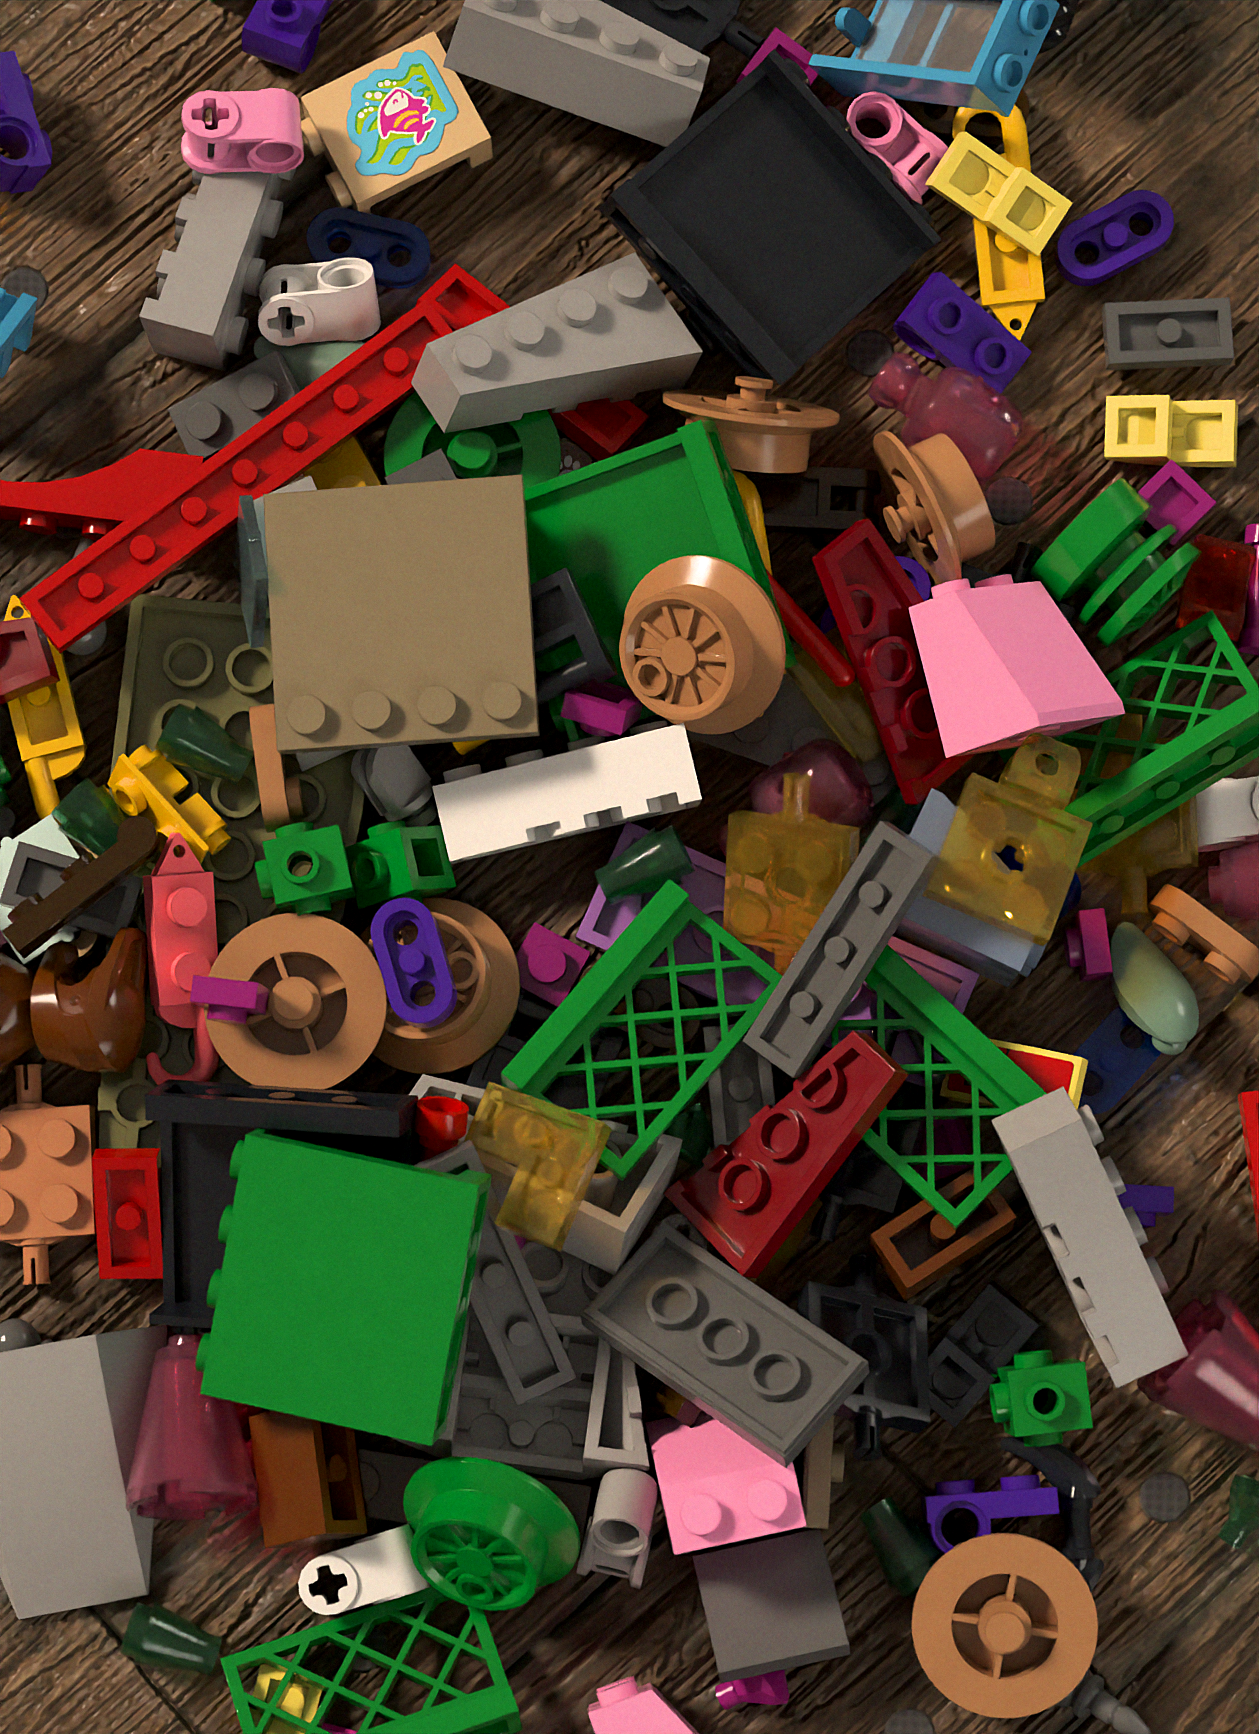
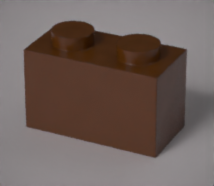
M981 1166L982 1182L988 1175ZM973 1168L937 1191L955 1209L974 1190ZM997 1188L956 1230L922 1200L870 1235L869 1248L906 1301L1011 1232L1017 1217Z
M270 1411L249 1417L252 1440L251 1455L255 1464L260 1504L259 1519L263 1528L265 1548H307L368 1533L353 1428L278 1411Z

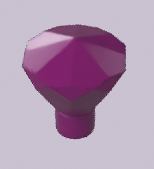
M784 1669L715 1686L717 1699L725 1710L731 1709L743 1702L780 1705L787 1704L789 1700L788 1683Z

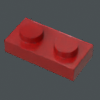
M161 1148L95 1149L92 1156L99 1279H163Z

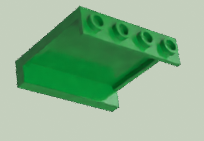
M702 419L677 428V433L525 488L530 585L564 568L573 572L602 641L609 650L617 668L618 675L605 680V682L631 689L621 667L619 644L625 610L636 586L644 576L660 564L688 555H705L725 560L752 577L769 597L780 619L785 639V669L798 665L719 431L713 421ZM574 640L535 659V666L540 672L546 671L548 673L583 656L577 640ZM565 693L548 701L550 713L557 729L561 733L567 731L570 743L597 736L583 731L579 727L580 722L560 717ZM643 704L641 716L637 721L657 714Z
M257 1128L245 1135V1141L239 1140L236 1143L230 1163V1178L238 1181L233 1205L228 1204L225 1207L219 1225L218 1241L220 1244L226 1245L222 1269L214 1271L208 1288L207 1307L215 1309L211 1333L203 1335L196 1356V1371L204 1373L200 1394L432 1446L446 1431L492 1174L466 1169L460 1175H453L272 1136V1129Z

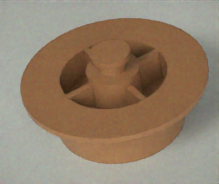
M737 376L735 384L741 386L740 392L712 389H677L663 393V403L685 416V425L701 419L711 420L716 424L730 467L735 470L762 473H799L806 471L812 433L838 424L840 417L837 412L819 405L770 395L766 397V389L773 388V381L758 377Z
M882 431L876 434L873 441L874 458L881 485L889 504L888 507L883 508V515L890 533L898 543L906 540L916 561L926 570L934 586L962 579V563L992 550L996 542L992 517L971 467L955 443L943 433H938L910 447H907L889 431Z
M688 555L671 559L652 569L644 576L633 591L625 610L619 644L620 662L625 679L635 696L648 709L672 724L684 723L686 730L701 734L732 732L757 719L775 698L785 669L786 650L783 629L769 597L752 577L737 566L725 560L705 555Z
M423 898V904L437 920L457 988L456 1005L451 1015L439 1025L430 1028H418L409 1025L395 1013L387 995L384 1028L372 1054L385 1064L404 1072L418 1075H439L454 1072L475 1063L490 1052L502 1039L513 1021L520 996V972L515 952L509 940L498 925L486 914L456 900ZM370 924L359 938L368 947L378 963L371 939ZM413 925L403 927L397 936L398 944L409 945L413 943L418 935L417 927ZM432 986L421 987L415 994L416 1005H429L435 998V988Z
M285 913L251 924L233 937L223 948L208 976L257 982L269 989L266 1016L247 1013V1020L244 1025L207 1020L208 1009L204 1008L207 1030L216 1051L230 1069L252 1085L329 1089L340 1084L359 1070L374 1051L384 1028L387 994L376 959L363 941L352 931L322 916L313 914L298 916L297 913Z
M994 1533L978 1536L960 1543L941 1556L924 1577L915 1598L912 1613V1636L915 1651L923 1670L935 1687L948 1699L976 1714L995 1718H1018L1036 1714L1052 1707L1069 1695L1086 1674L1095 1653L1098 1637V1618L1095 1602L1087 1582L1076 1566L1064 1554L1047 1543L1029 1536L1012 1533Z

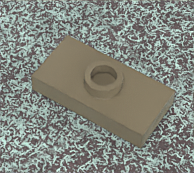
M834 1415L831 1416L803 1449L801 1503L806 1521L805 1528L828 1529L831 1482H843L844 1443H833Z

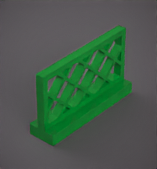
M1213 610L1205 613L1105 676L1122 700L1125 713L1148 716L1139 741L1115 738L1123 715L1105 720L1099 736L1072 731L1043 741L1042 743L1054 744L1044 770L1023 767L1018 758L1019 755L1037 744L998 750L1037 823L1035 827L1043 842L1068 873L1259 757V685ZM1213 635L1217 646L1209 667L1184 664L1189 649ZM1227 661L1233 670L1225 669ZM1147 675L1163 676L1154 702L1130 699L1136 682ZM1178 679L1203 681L1194 707L1169 704ZM1219 684L1243 686L1247 692L1246 695L1222 710L1210 709ZM1164 718L1189 721L1186 731L1165 745L1155 743ZM1070 746L1093 749L1084 775L1060 772ZM1109 752L1134 755L1128 768L1110 779L1100 778ZM1032 782L1039 783L1037 790H1035ZM1055 786L1078 789L1073 802L1049 816L1046 808Z
M668 879L501 1072L502 1088L521 1104L525 1101L623 1181L744 1039L783 976L689 902V894L671 879ZM689 924L711 940L713 962L675 965L673 943ZM720 948L735 960L721 961ZM666 952L668 966L653 967ZM749 971L768 986L752 1004L726 1006L723 973ZM714 974L718 1006L680 1010L677 977ZM669 978L672 1010L634 1014L632 990L641 980ZM625 999L626 1014L612 1015ZM742 1016L728 1032L727 1017ZM719 1018L721 1042L712 1052L684 1054L681 1021ZM673 1022L676 1055L638 1058L635 1025ZM627 1026L630 1059L592 1062L590 1039L600 1028ZM583 1048L584 1063L569 1064ZM700 1065L687 1081L686 1066ZM678 1066L680 1090L672 1100L642 1103L639 1070ZM632 1070L635 1104L596 1107L593 1074ZM586 1074L589 1108L560 1110L543 1096L544 1092L557 1077ZM660 1113L645 1130L644 1115ZM636 1115L638 1139L620 1159L599 1142L597 1119ZM590 1119L591 1134L575 1121Z
M887 944L863 981V984L877 996V1019L839 1020L831 1032L832 1048L839 1043L838 1031L877 1030L878 1045L884 1051L885 1030L912 1029L924 1040V1064L899 1065L909 1075L924 1074L925 1109L886 1110L885 1106L875 1120H879L880 1137L869 1128L861 1138V1141L956 1230L1013 1171L1007 1154H981L980 1119L997 1118L1047 1093ZM884 1004L900 1019H884ZM931 1048L947 1063L932 1064ZM932 1074H960L971 1084L972 1109H933ZM979 1093L995 1108H979ZM972 1119L973 1154L934 1155L933 1120ZM887 1120H926V1155L899 1156L887 1145ZM998 1164L981 1182V1165ZM927 1165V1182L911 1166ZM934 1165H973L974 1190L956 1209L935 1190Z
M433 1586L220 1658L243 1734H266L274 1719L305 1734H331L321 1729L337 1697L368 1712L359 1731L355 1734H513L521 1731L522 1726L519 1710L511 1687L508 1684L483 1609L467 1606L470 1617L459 1638L453 1637L427 1624L437 1604L451 1600V1598L445 1596ZM421 1610L417 1619L407 1615ZM391 1620L411 1630L396 1660L364 1646L375 1625ZM359 1631L354 1641L345 1637ZM474 1631H476L482 1650L468 1644ZM421 1635L452 1649L437 1680L406 1666ZM330 1642L348 1651L333 1682L302 1668L312 1647ZM296 1653L292 1662L282 1658ZM462 1654L488 1666L494 1686L466 1694L447 1685ZM358 1657H362L389 1670L374 1701L343 1687ZM266 1663L285 1672V1675L268 1704L245 1693L239 1672ZM399 1676L431 1690L421 1711L403 1716L384 1707ZM296 1678L327 1692L311 1723L280 1709ZM441 1695L451 1699V1701L436 1705ZM250 1708L263 1713L257 1727H255ZM378 1717L389 1721L373 1727Z

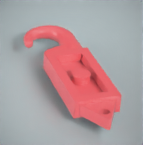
M172 832L167 839L152 874L143 876L150 999L156 1015L165 1023L180 1028H193L194 1063L187 1073L173 1075L162 1067L157 1053H148L146 1056L148 1072L158 1086L168 1079L209 1082L218 1068L220 1057L207 1030L204 1008L190 1002L193 975L208 977L218 957L213 872L204 871L182 835ZM175 846H178L180 850L177 857L173 853Z

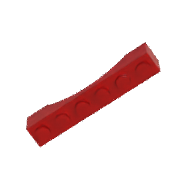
M140 448L113 465L80 477L49 482L0 480V519L19 521V528L38 534H56L57 526L81 529L83 537L98 541L204 463L205 459L203 456Z

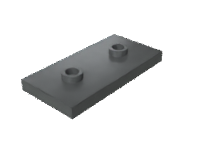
M664 1222L580 1313L581 1323L584 1327L784 1468L791 1464L869 1374L867 1360Z

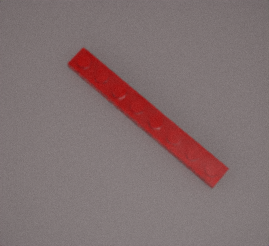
M426 298L20 597V604L59 654L251 513L253 511V500L262 497L263 494H269L290 484L413 393L415 389L411 381L426 344L452 333V329Z

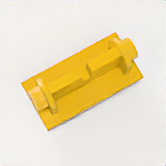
M144 744L135 750L129 758L124 753L118 757L107 784L112 790L116 803L129 816H142L153 823L160 838V852H162L170 833H180L201 865L207 851L211 855H215L230 842L231 837L224 831L228 824L221 819L198 792L181 805L177 803L174 797L185 790L189 782L159 749L152 751ZM175 846L173 849L176 857L180 853L178 846Z

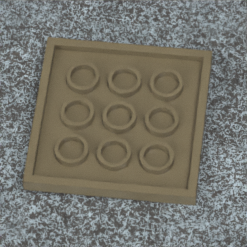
M522 475L263 494L277 751L280 754L540 736L525 487Z

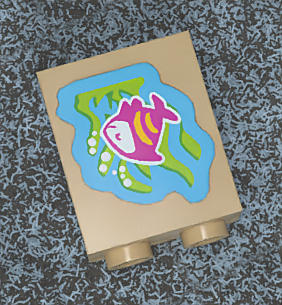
M434 31L300 97L305 119L301 120L302 136L313 156L322 152L325 154L334 171L325 176L333 196L342 210L352 206L360 222L372 216L370 207L375 203L464 159L467 160L470 168H473L493 158L491 136L456 71L443 67L447 54Z

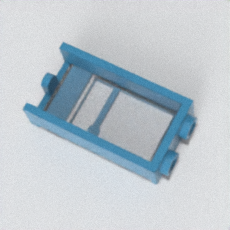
M877 0L869 20L857 9L843 7L836 14L835 25L838 31L856 46L851 58L813 54L808 65L842 96L854 97L855 94L874 91L885 93L893 99L996 111L1003 117H1009L1060 4L1056 0Z

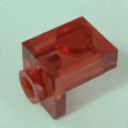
M1199 534L1195 537L1193 545L1202 553L1191 566L1183 582L1184 585L1180 589L1175 627L1183 628L1205 613L1213 610L1230 639L1238 641L1244 623L1247 586L1256 561L1257 550L1253 546Z

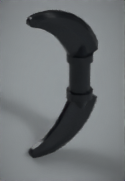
M1007 1437L1002 1439L1000 1445L1003 1450L1026 1459L1042 1472L1053 1487H1057V1493L1060 1497V1509H1064L1065 1547L1062 1548V1554L1080 1571L1092 1592L1104 1569V1562L1100 1558L1095 1557V1547L1091 1545L1090 1509L1093 1508V1498L1101 1493V1487L1096 1477L1083 1460L1061 1444L1025 1447L1023 1437Z

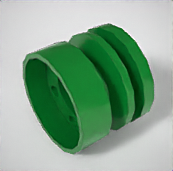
M1120 478L1110 485L1082 511L1042 554L1030 571V574L1037 581H1040L1058 602L1071 597L1083 587L1093 594L1077 619L1083 626L1091 623L1105 609H1108L1113 614L1096 636L1106 648L1111 647L1120 638L1145 626L1181 589L1191 566L1202 553L1191 542H1187L1170 558L1166 559L1161 552L1179 531L1172 524L1159 529L1148 539H1145L1138 531L1148 518L1153 505L1125 478Z

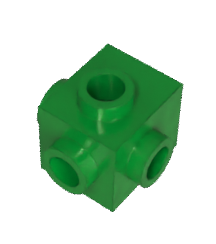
M405 821L382 823L367 829L369 839L346 847L357 896L358 910L381 908L387 902L397 898H411L423 904V898L456 887L441 825L406 827Z
M312 822L294 823L276 829L275 839L262 841L266 859L255 862L263 900L274 897L276 906L281 914L293 912L297 913L298 916L304 914L321 916L332 911L331 902L357 897L344 837L339 824L314 830ZM301 866H312L311 871L307 875L301 877L294 876L297 869Z
M1038 1350L1013 1354L1014 1366L997 1367L999 1383L990 1384L989 1387L990 1405L994 1422H1004L1005 1433L1013 1437H1023L1025 1447L1063 1443V1431L1093 1428L1084 1361L1075 1358L1053 1361L1052 1350ZM1042 1389L1043 1400L1040 1405L1034 1408L1033 1397L1038 1390Z

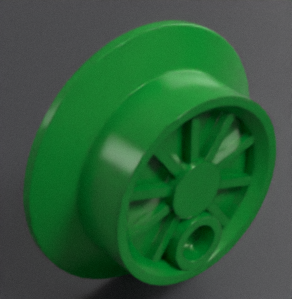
M416 391L409 396L395 414L390 424L384 447L386 477L439 449H442L457 479L522 475L524 487L527 488L559 476L561 466L559 436L547 409L523 413L520 420L444 433Z
M476 1457L438 1459L417 1470L410 1478L403 1497L404 1513L414 1532L410 1544L413 1563L431 1586L459 1603L474 1608L496 1611L519 1607L529 1601L537 1587L554 1583L567 1575L578 1558L581 1544L580 1533L568 1508L542 1483L508 1465Z

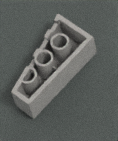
M465 0L443 67L667 147L688 128L702 93L710 58L600 0Z
M208 143V157H213L214 144ZM296 168L277 174L260 171L205 174L193 169L192 182L200 186L196 195L186 193L179 204L175 216L176 225L174 232L175 242L179 243L177 250L172 252L163 249L156 268V277H159L157 300L146 297L139 315L155 353L226 371L231 353L240 355L249 325L248 318L242 317L248 295L256 297L259 294L260 280L265 274L266 260L259 259L265 237L275 238L282 218L283 202L277 201V196L282 180L291 181Z
M634 252L427 343L411 384L442 431L449 433L520 420L523 413L551 408L554 414L575 410L578 403L609 398L610 403L634 399L637 392L660 388L663 394L666 391L683 389L703 351Z
M422 1074L409 1094L417 1095L418 1100L428 1096H444L466 1103L469 1106L466 1135L459 1139L458 1145L468 1140L474 1145L485 1172L492 1174L491 1186L507 1222L612 1275H616L663 1200L665 1196L663 1193L673 1183L683 1139L662 1134L627 1177L621 1181L536 1110L506 1103L504 1094ZM602 1119L601 1126H598L599 1142L620 1159L637 1141L638 1136L627 1133L628 1125ZM577 1120L575 1121L583 1129H585L588 1133L591 1134V1128L589 1123ZM419 1134L418 1163L423 1162L425 1147L419 1143Z
M1061 1087L992 1119L991 1121L1080 1319L1116 1389L1188 1356V1352L1162 1297V1294L1170 1291L1154 1256L1152 1255L1145 1259L1140 1249V1245L1148 1242L1144 1229L1133 1207L1130 1206L1122 1209L1117 1198L1118 1195L1127 1192L1120 1174L1110 1155L1100 1160L1094 1145L1105 1140L1089 1106L1085 1105L1076 1109L1065 1088Z

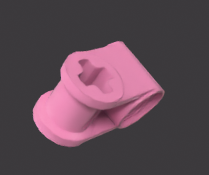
M278 88L229 92L206 90L190 96L183 105L181 120L186 132L182 137L181 153L187 165L199 173L216 174L221 172L260 171L277 174L293 170L303 161L304 151L300 104L298 97L292 92ZM211 108L212 121L205 122L206 109ZM208 143L214 144L213 157H208Z
M873 91L860 95L854 99L846 115V120L852 130L850 136L866 154L869 152L873 153L883 160L893 175L892 183L908 201L914 200L922 205L921 196L929 189L925 183L948 150V147L936 135L924 129L893 98L885 93ZM864 118H874L884 125L887 134L881 138H868L860 133L856 122Z

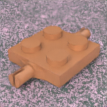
M39 1064L14 1066L16 1072L17 1104L0 1110V1242L22 1247L24 1286L51 1284L49 1278V1245H55L69 1237L97 1236L92 1156L95 1149H97L95 1107L91 1105L56 1107L42 1102V1065Z

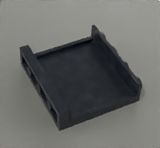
M775 49L752 72L631 179L628 178L610 194L599 208L747 376L773 381V388L766 389V397L789 379L799 367L923 254L941 240L939 235L933 230L935 224L927 210L914 200L908 201L892 183L893 175L883 160L873 153H865L850 136L852 130L846 118L830 105L824 106L809 89L810 81L803 69L789 58L783 59Z
M171 1079L166 1080L145 1094L146 1121H160L163 1303L149 1314V1324L172 1325V1331L182 1335H198L211 1330L215 1309L207 1307L208 1288L214 1271L222 1269L226 1245L220 1244L218 1241L219 1225L225 1207L228 1204L233 1205L238 1181L230 1178V1163L236 1143L239 1140L245 1141L246 1134L257 1128L272 1129V1136L414 1166L418 1164V1133L415 1131L418 1096Z

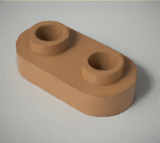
M274 704L249 707V717L262 815L266 832L271 833L280 827L293 824L292 816L304 815L299 778H287L284 754H280L277 751Z
M1164 884L1149 904V908L1156 915L1152 921L1154 928L1177 945L1183 946L1186 940L1207 956L1203 961L1206 968L1228 984L1234 985L1238 979L1252 983L1259 973V949L1191 896L1172 885Z

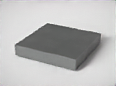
M819 1528L692 1556L721 1683L850 1655L849 1642Z

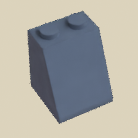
M932 788L910 833V837L941 859L894 934L1008 987L1018 974L1028 977L1031 970L1037 966L1051 935L1040 930L1047 912L944 793Z

